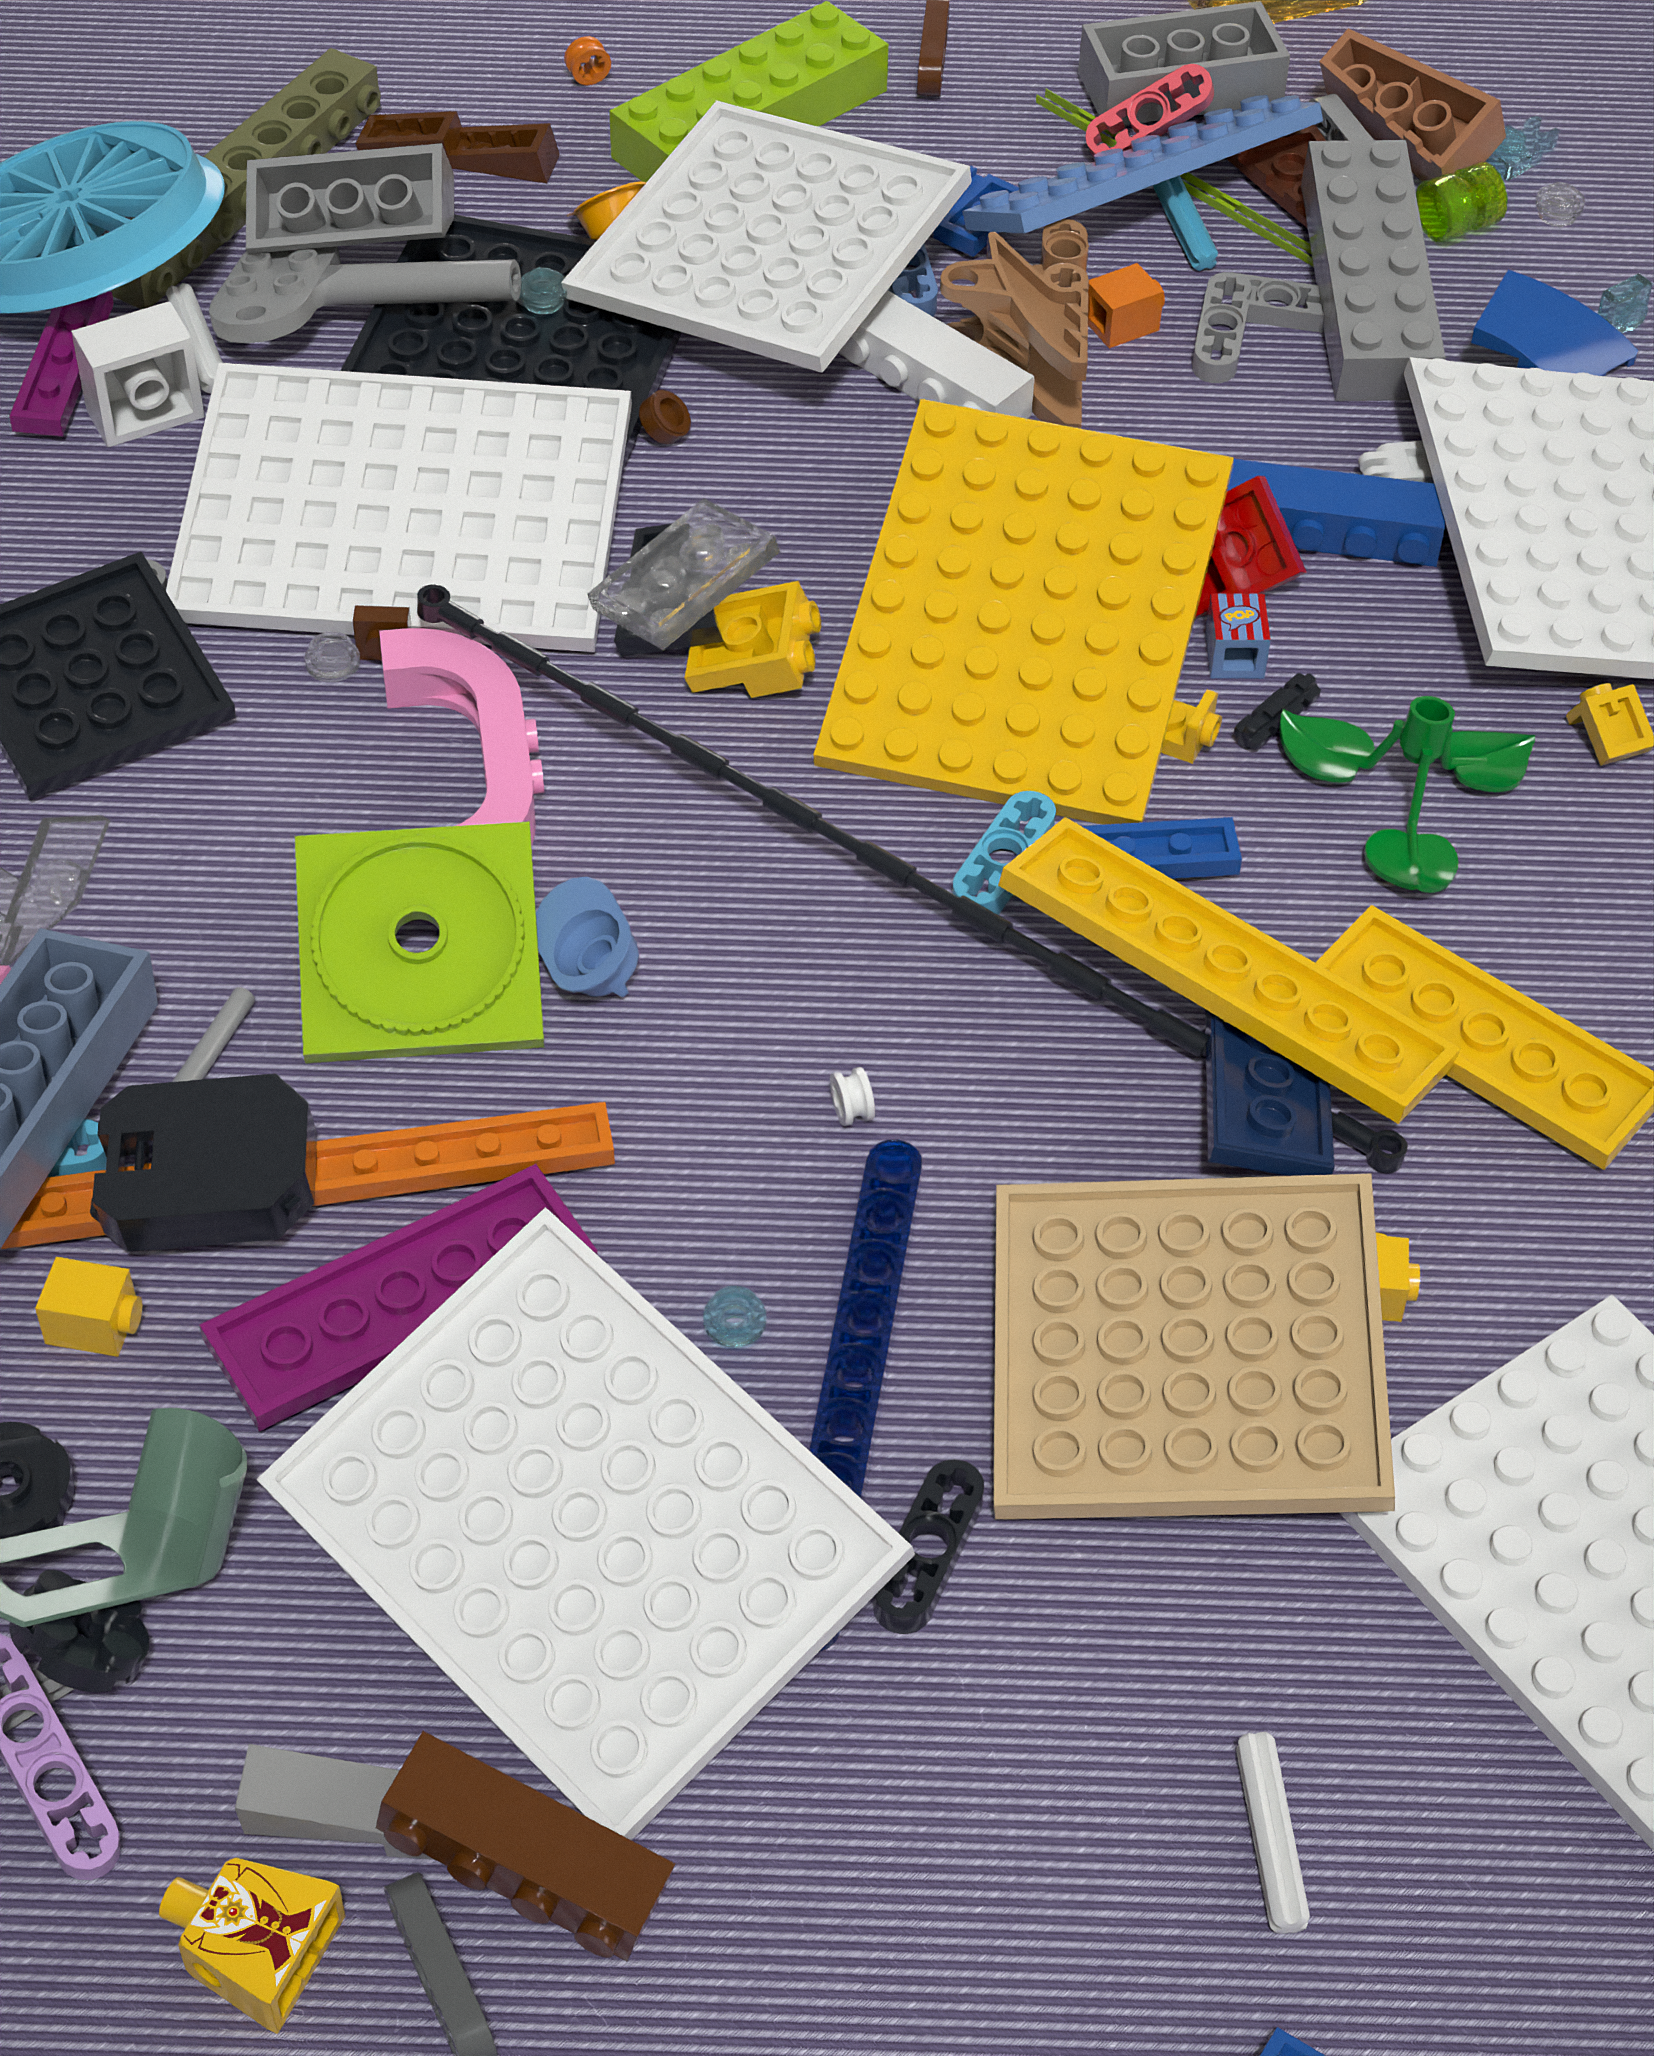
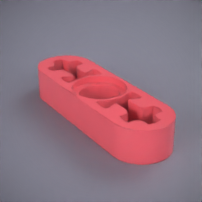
M1197 64L1181 66L1093 119L1086 130V142L1092 156L1094 157L1095 154L1110 149L1129 150L1132 148L1131 141L1150 135L1162 136L1168 132L1170 126L1183 123L1204 111L1214 98V86L1209 72ZM1191 80L1195 85L1202 83L1199 86L1200 95L1198 97L1192 98L1189 93L1183 94L1185 92L1183 84L1186 81ZM1167 91H1170L1172 99H1175L1178 110L1172 112L1169 101L1164 95ZM1150 102L1157 103L1163 108L1162 118L1154 125L1141 124L1137 120V112L1140 107ZM1126 116H1128L1131 127L1136 133L1132 137H1130L1128 129H1125L1122 120ZM1107 129L1112 135L1118 133L1115 136L1117 144L1111 148L1105 143L1100 144L1102 141L1100 133Z

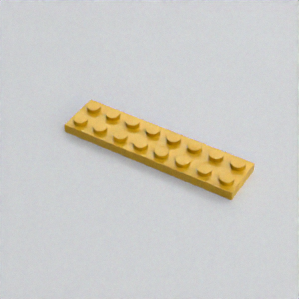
M1064 817L1003 867L998 884L1001 888L1397 1124L1447 1074L1460 1053L1461 1048L1067 817Z

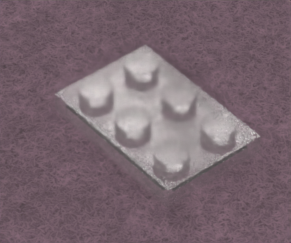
M703 498L587 593L593 610L664 650L779 554L780 550L774 535Z

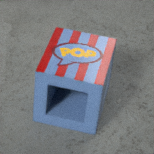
M1210 594L1205 630L1210 678L1265 679L1271 641L1265 594Z

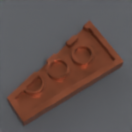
M1316 125L1227 157L1229 162L1308 228L1301 189L1309 141H1326Z

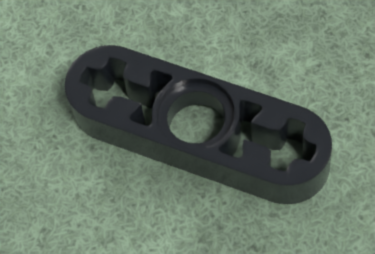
M950 1459L939 1462L928 1472L899 1534L909 1544L921 1534H935L946 1542L948 1548L942 1555L935 1558H926L915 1553L873 1597L875 1618L888 1631L897 1634H910L919 1631L930 1621L982 1510L984 1480L979 1470L972 1464L963 1460ZM954 1485L961 1486L965 1489L964 1494H959L955 1498L948 1518L941 1514L944 1492L949 1493ZM909 1573L917 1578L914 1601H908L904 1608H899L893 1605V1597L899 1598L908 1583Z

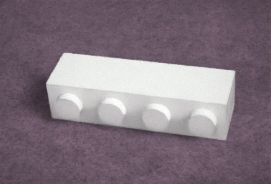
M888 290L839 351V354L850 362L857 364L920 402V399L1026 419L1032 414L1035 376Z

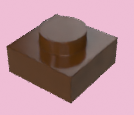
M355 605L352 621L357 660H382L379 631L411 628L410 607Z

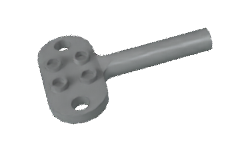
M338 246L248 254L246 251L211 301L209 315L213 330L218 337L237 343L264 342L286 336L301 328L312 317L315 310L327 305L517 301L521 293V273L516 260L341 264Z

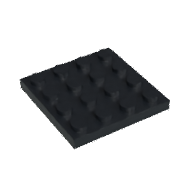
M142 551L0 604V749L29 800L236 718L235 704Z

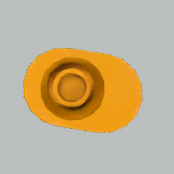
M647 182L628 183L602 192L580 204L574 212L567 214V217L576 216L590 239L598 240Z

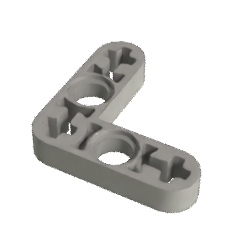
M1222 272L1212 276L1207 283L1194 347L1193 373L1202 381L1209 383H1223L1232 379L1237 372L1246 322L1324 333V312L1319 303L1320 292L1318 285L1234 272ZM1224 295L1233 296L1231 305L1222 304ZM1280 300L1287 303L1288 306L1276 307L1269 305L1266 301ZM1299 305H1305V308H1300ZM1225 324L1233 328V330L1220 331L1213 329L1211 325ZM1213 350L1222 351L1220 360L1211 359Z

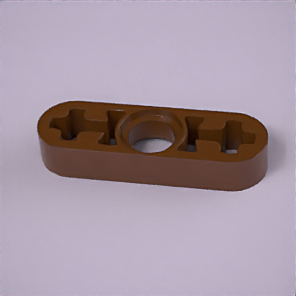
M926 0L919 56L917 95L941 97L950 0Z

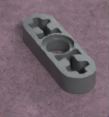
M416 1872L384 1886L385 1896L397 1929L453 2056H497L496 2047L486 2019L421 1875Z

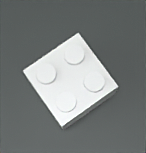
M170 301L71 331L86 410L107 448L205 417L193 340Z

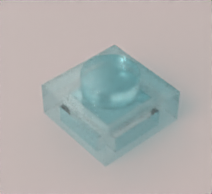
M1638 273L1604 290L1598 315L1607 320L1621 333L1636 329L1647 316L1648 302L1653 283Z

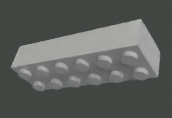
M1406 140L1309 141L1301 189L1316 284L1320 292L1319 303L1324 312L1323 328L1335 401L1411 400L1404 377V370L1409 358H1440L1445 360L1446 357Z

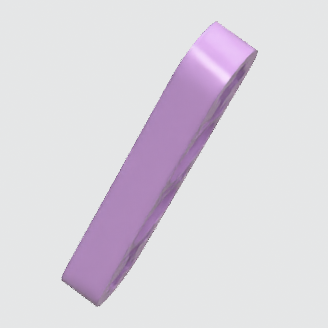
M0 1634V1663L8 1660L2 1667L5 1683L11 1692L0 1700V1757L57 1862L67 1875L78 1880H94L103 1877L114 1868L120 1855V1835L116 1822L25 1657L15 1647L11 1638ZM31 1710L43 1719V1729L40 1734L33 1740L25 1743H18L8 1739L3 1733V1725L7 1718L14 1712ZM63 1768L75 1777L76 1784L72 1793L65 1799L57 1802L46 1801L40 1798L35 1792V1783L39 1776L46 1770ZM85 1803L91 1805V1807L82 1808ZM78 1810L80 1811L81 1822L92 1838L102 1834L105 1835L99 1841L101 1854L97 1857L89 1859L84 1851H78L74 1854L70 1853L76 1847L74 1830L67 1818L74 1815ZM61 1820V1822L57 1826H53L51 1823L53 1821Z

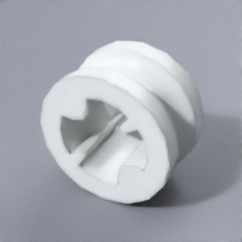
M862 1067L853 1068L851 1075L848 1077H843L840 1072L831 1073V1096L840 1123L843 1126L852 1125L853 1119L857 1116H861L865 1121L873 1120L875 1117L874 1098L864 1069Z

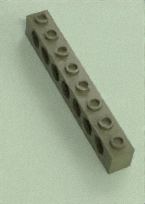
M328 49L203 157L218 167L224 179V196L217 213L207 227L184 249L150 272L113 289V297L141 310L152 307L163 296H166V292L171 285L176 286L194 269L198 268L221 245L229 241L246 224L247 160L327 153L380 106L381 92L378 84L377 66L336 49Z

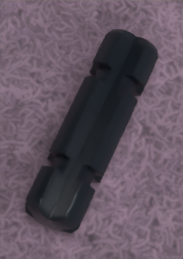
M1297 673L1285 683L1284 688L1280 687L1251 712V716L1248 714L1235 725L1234 734L1239 739L1238 744L1244 749L1249 747L1254 750L1260 748L1271 738L1272 734L1275 735L1279 732V722L1283 709L1299 715L1304 710V707L1307 708L1320 697L1321 689L1316 684L1317 679L1310 673L1306 675Z

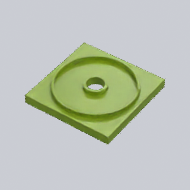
M530 821L295 836L302 1040L305 1064L544 1048ZM422 919L435 924L440 930L439 938L436 944L427 951L419 953L409 952L403 949L396 940L398 930L409 921Z

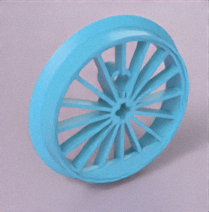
M146 121L114 122L75 130L36 144L0 163V313L34 312L80 302L127 284L160 266L190 244L207 227L217 213L225 190L224 179L220 170L207 158L195 154L188 139L180 131L164 124ZM125 217H135V218L132 219V220H130V219H127V218H125ZM105 230L110 231L109 233L101 236Z

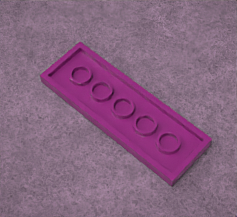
M534 1164L199 1324L204 1343L255 1426L261 1431L359 1383L545 1207L597 1255L598 1253L593 1243L537 1164Z

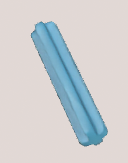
M1180 175L1152 185L1192 267L1198 271L1204 268H1209L1210 270L1214 268L1217 264L1215 258L1218 255V251Z

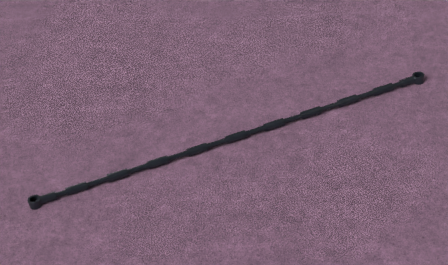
M430 584L419 589L417 593V615L423 621L428 623L444 622L472 639L478 637L492 645L494 652L536 676L543 674L580 696L581 702L626 728L633 726L670 747L671 754L717 780L723 778L762 800L763 807L809 833L815 831L857 855V861L904 888L911 886L951 909L954 917L1001 944L1006 941L1050 966L1049 971L1077 988L1098 1000L1104 997L1150 1024V1030L1199 1058L1206 1056L1208 1037L1202 1031L1161 1008L1158 1011L1112 986L1111 979L1062 951L1058 954L1013 929L1012 922L964 895L959 898L917 874L916 867L869 840L863 843L823 820L822 814L774 786L769 789L729 766V760L684 734L678 736L640 715L637 707L593 682L586 684L550 663L548 656L504 631L498 633L485 626L483 619L450 601V592L445 587ZM1331 1111L1333 1135L1367 1154V1162L1374 1170L1390 1174L1401 1168L1408 1149L1407 1142L1402 1135L1391 1130L1376 1132L1341 1111L1338 1114ZM1382 1150H1387L1392 1154L1385 1153Z

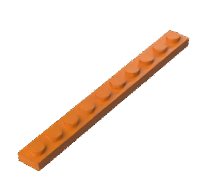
M598 1102L317 1141L315 1203L312 1206L498 1181L534 1164H537L543 1174L615 1164L614 1146L606 1103ZM134 1166L125 1167L124 1171H132ZM106 1170L46 1178L1 1249L106 1235L100 1222L90 1214L95 1173H106Z

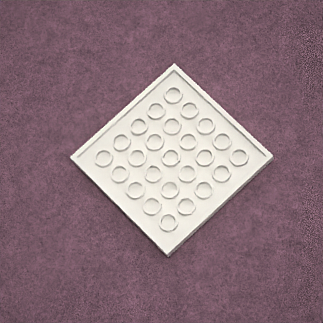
M716 101L647 181L646 185L641 188L561 282L565 298L823 373L971 184L970 166Z

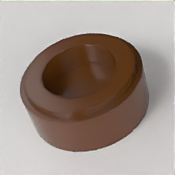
M658 390L640 405L639 416L646 432L657 442L667 445L673 444L690 430L691 418L685 403L674 393L667 390Z

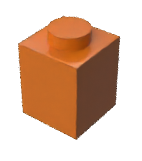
M1138 263L1090 279L1088 289V326L1109 349L1159 331L1162 308L1165 304V295L1160 283L1152 279Z

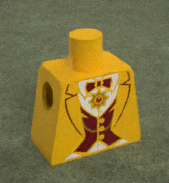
M232 1858L225 1862L209 1890L181 1877L175 1878L167 1888L159 1908L160 1918L185 1928L178 1944L185 1970L193 1978L276 2034L280 2032L346 1917L339 1885L327 1880L240 1858Z

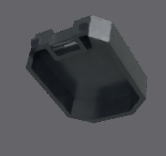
M276 1073L130 1085L125 1087L100 1109L97 1135L107 1157L106 1173H95L90 1214L100 1222L103 1232L127 1252L280 1239L315 1203L317 1131L309 1103ZM149 1140H153L151 1169H148L150 1145L148 1142ZM135 1155L134 1170L124 1171L126 1156Z

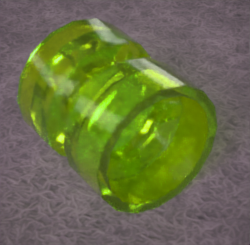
M1478 162L1457 169L1453 174H1443L1425 180L1418 186L1416 191L1422 229L1435 242H1445L1465 235L1469 230H1479L1499 223L1505 217L1507 211L1508 197L1505 184L1499 172L1488 162Z

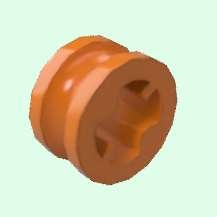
M580 37L574 40L565 52L564 61L566 67L571 71L573 78L579 84L586 86L594 85L602 81L611 69L610 56L604 50L602 43L595 37Z

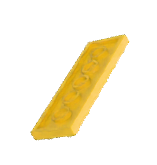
M1370 905L1315 962L1461 1048L1453 1067L1447 1072V1076L1602 1170L1606 1169L1654 1113L1653 1070L1373 905Z

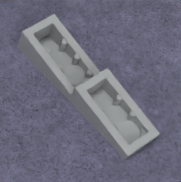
M248 1744L235 1804V1811L244 1834L380 1843L384 1845L386 1855L389 1857L434 1860L423 1853L421 1856L416 1857L397 1850L387 1842L384 1833L376 1829L381 1801L399 1770Z

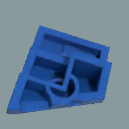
M1509 269L1477 321L1471 340L1472 344L1519 358L1517 368H1539L1545 371L1576 374L1588 373L1596 376H1606L1607 372L1621 364L1627 367L1634 365L1638 354V349L1620 331L1583 303L1543 282Z

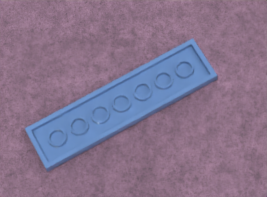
M1268 95L1243 99L1240 101V109L1233 111L1232 108H1224L1204 114L1205 122L1196 124V122L1192 121L1170 126L1168 128L1169 135L1161 138L1159 135L1137 138L1131 141L1132 148L1129 150L1110 149L1094 155L1095 162L1085 165L1084 162L1061 166L1056 169L1057 176L1047 179L1046 176H1039L1023 180L1018 183L1019 190L1009 193L1007 190L982 195L980 197L981 204L962 211L966 230L1025 234L1323 122L1320 102H1300L1298 95L1281 97L1269 102Z

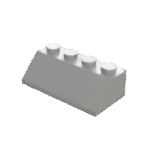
M442 143L247 160L246 251L248 254L445 237L454 219V173Z

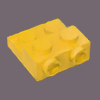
M799 581L711 598L724 642L690 646L684 678L692 693L740 683L744 684L751 698L802 688L804 673L813 672L815 669V654L809 639L810 634L820 632L821 616L817 604L813 600L809 601Z

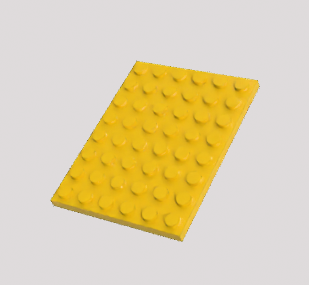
M920 399L813 754L814 766L1003 805L1016 793L1036 791L1048 796L1053 801L1057 816L1101 825L1144 822L1233 470L1234 457Z

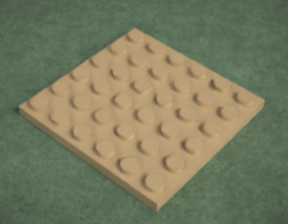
M1371 1174L996 1185L995 1520L1395 1511V1487Z

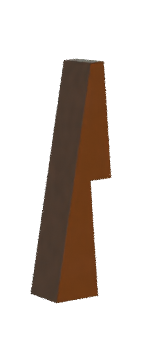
M457 111L370 115L355 143L358 151L442 143L452 169L545 184L548 183L560 156L550 123L462 127Z

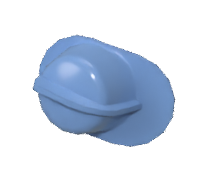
M590 877L571 878L557 885L542 900L536 912L538 951L552 979L562 990L573 993L580 992L599 997L613 992L621 997L626 996L629 993L626 982L637 967L639 952L637 941L630 931V925L613 893L603 882Z

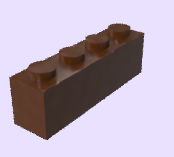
M422 1731L382 1799L376 1823V1829L383 1832L387 1842L397 1850L416 1857L421 1856L423 1853L447 1866L449 1874L461 1884L475 1890H483L487 1887L510 1899L512 1907L523 1917L540 1924H546L551 1921L574 1933L575 1940L587 1951L605 1958L615 1955L626 1962L656 1908L675 1867V1863L425 1731Z

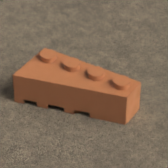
M1349 28L1319 61L1327 95H1338L1373 139L1406 140L1412 173L1447 204L1454 199L1506 138L1500 99Z

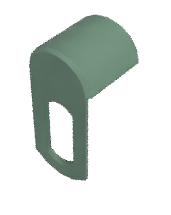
M156 1408L152 1410L128 1512L0 1539V1564L98 1542L111 1548L120 1556L124 1564L123 1574L27 1597L11 1590L3 1583L0 1577V1618L21 1627H27L194 1587L214 1578L223 1564L247 1471V1453L237 1437L219 1421L196 1411L181 1408Z

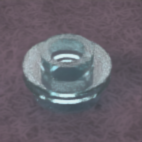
M536 268L521 277V293L519 297L524 302L525 307L531 312L537 314L553 313L562 307L564 299L567 297V289L562 288L561 284L565 277L550 268Z
M728 1286L717 1291L706 1304L703 1312L704 1329L707 1335L720 1345L735 1348L747 1346L755 1342L763 1334L766 1328V1309L761 1300L751 1290L741 1286ZM730 1318H740L744 1321L732 1323L726 1320Z

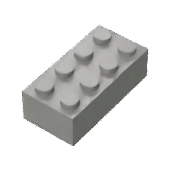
M1256 1L1083 24L1078 73L1098 115H1101L1181 66L1187 64L1200 65L1209 72L1214 86V98L1204 111L1197 114L1201 115L1224 108L1240 109V101L1249 97L1268 95L1269 102L1285 97L1290 54L1262 2ZM1191 80L1186 81L1183 84L1185 89L1183 94L1189 93L1192 98L1198 97L1200 95L1199 86L1202 83L1195 85ZM1170 91L1164 93L1169 101L1172 112L1178 110L1175 99H1172ZM1146 103L1138 110L1137 120L1140 123L1158 121L1162 118L1163 108L1157 103ZM1128 116L1122 118L1124 126H1129Z

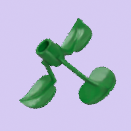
M1433 696L1415 698L1410 704L1406 720H1395L1392 731L1376 749L1368 733L1360 727L1335 719L1299 716L1283 709L1279 722V731L1285 753L1298 769L1319 780L1339 783L1352 781L1356 777L1359 767L1372 769L1396 741L1400 739V746L1403 749L1404 757L1410 762L1419 765L1406 832L1396 829L1376 831L1368 837L1364 848V857L1369 868L1382 879L1405 889H1418L1425 893H1435L1446 889L1454 880L1459 863L1455 848L1446 838L1437 834H1417V825L1430 764L1438 758L1441 761L1442 768L1446 770L1454 769L1456 778L1470 788L1487 792H1505L1514 789L1523 780L1535 743V735L1482 731L1452 732V724L1455 717L1453 707L1446 701Z

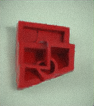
M1258 475L1227 491L1195 618L1208 615L1210 594H1263L1307 573L1265 476Z

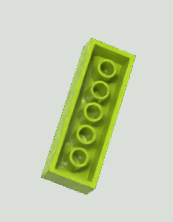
M825 1L609 110L611 158L642 182H647L716 101L819 127L887 91L889 44L836 6Z

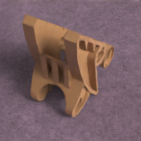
M1062 219L1044 226L1041 258L1038 265H1030L999 234L990 232L988 233L986 259L955 262L942 271L940 276L941 294L952 302L961 303L962 307L976 314L972 318L961 319L960 322H951L946 325L1035 376L1032 412L1040 421L1081 429L1082 381H1086L1088 364L1089 278L1087 275L1089 244L1087 241V230L1081 223L1070 219ZM957 279H966L974 282L975 285L963 286L955 285L951 282Z

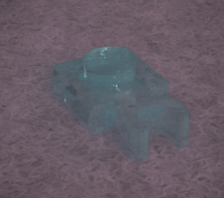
M1539 116L1528 118L1524 123L1523 129L1520 131L1511 125L1505 126L1506 138L1483 165L1505 180L1510 181L1541 163L1542 153L1551 152L1556 148L1560 130L1553 128L1549 132H1539L1542 120Z

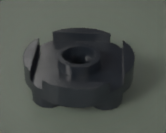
M1 1422L0 1477L13 1475L15 1483L21 1485L10 1494L0 1495V1539L63 1526L64 1513L70 1506L74 1493L73 1472L64 1447L56 1439L54 1443L51 1439L42 1436L40 1429L30 1424Z
M45 1570L39 1575L36 1583L25 1590L23 1595L27 1597L87 1582L73 1579L68 1574L59 1570ZM139 1600L27 1627H21L12 1622L9 1624L10 1636L18 1651L22 1654L27 1644L31 1651L41 1658L37 1667L39 1672L59 1684L87 1692L111 1691L116 1680L126 1679V1684L132 1681L147 1656L150 1645L147 1629L139 1619L142 1611Z

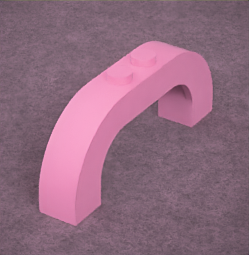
M425 628L379 631L387 708L421 705L450 708L466 716L475 725L479 733L487 793L477 812L456 826L530 821L532 846L536 830L534 794L544 793L541 759L530 760L529 753L539 752L536 720H525L520 687L511 669L497 654L486 646L456 633Z

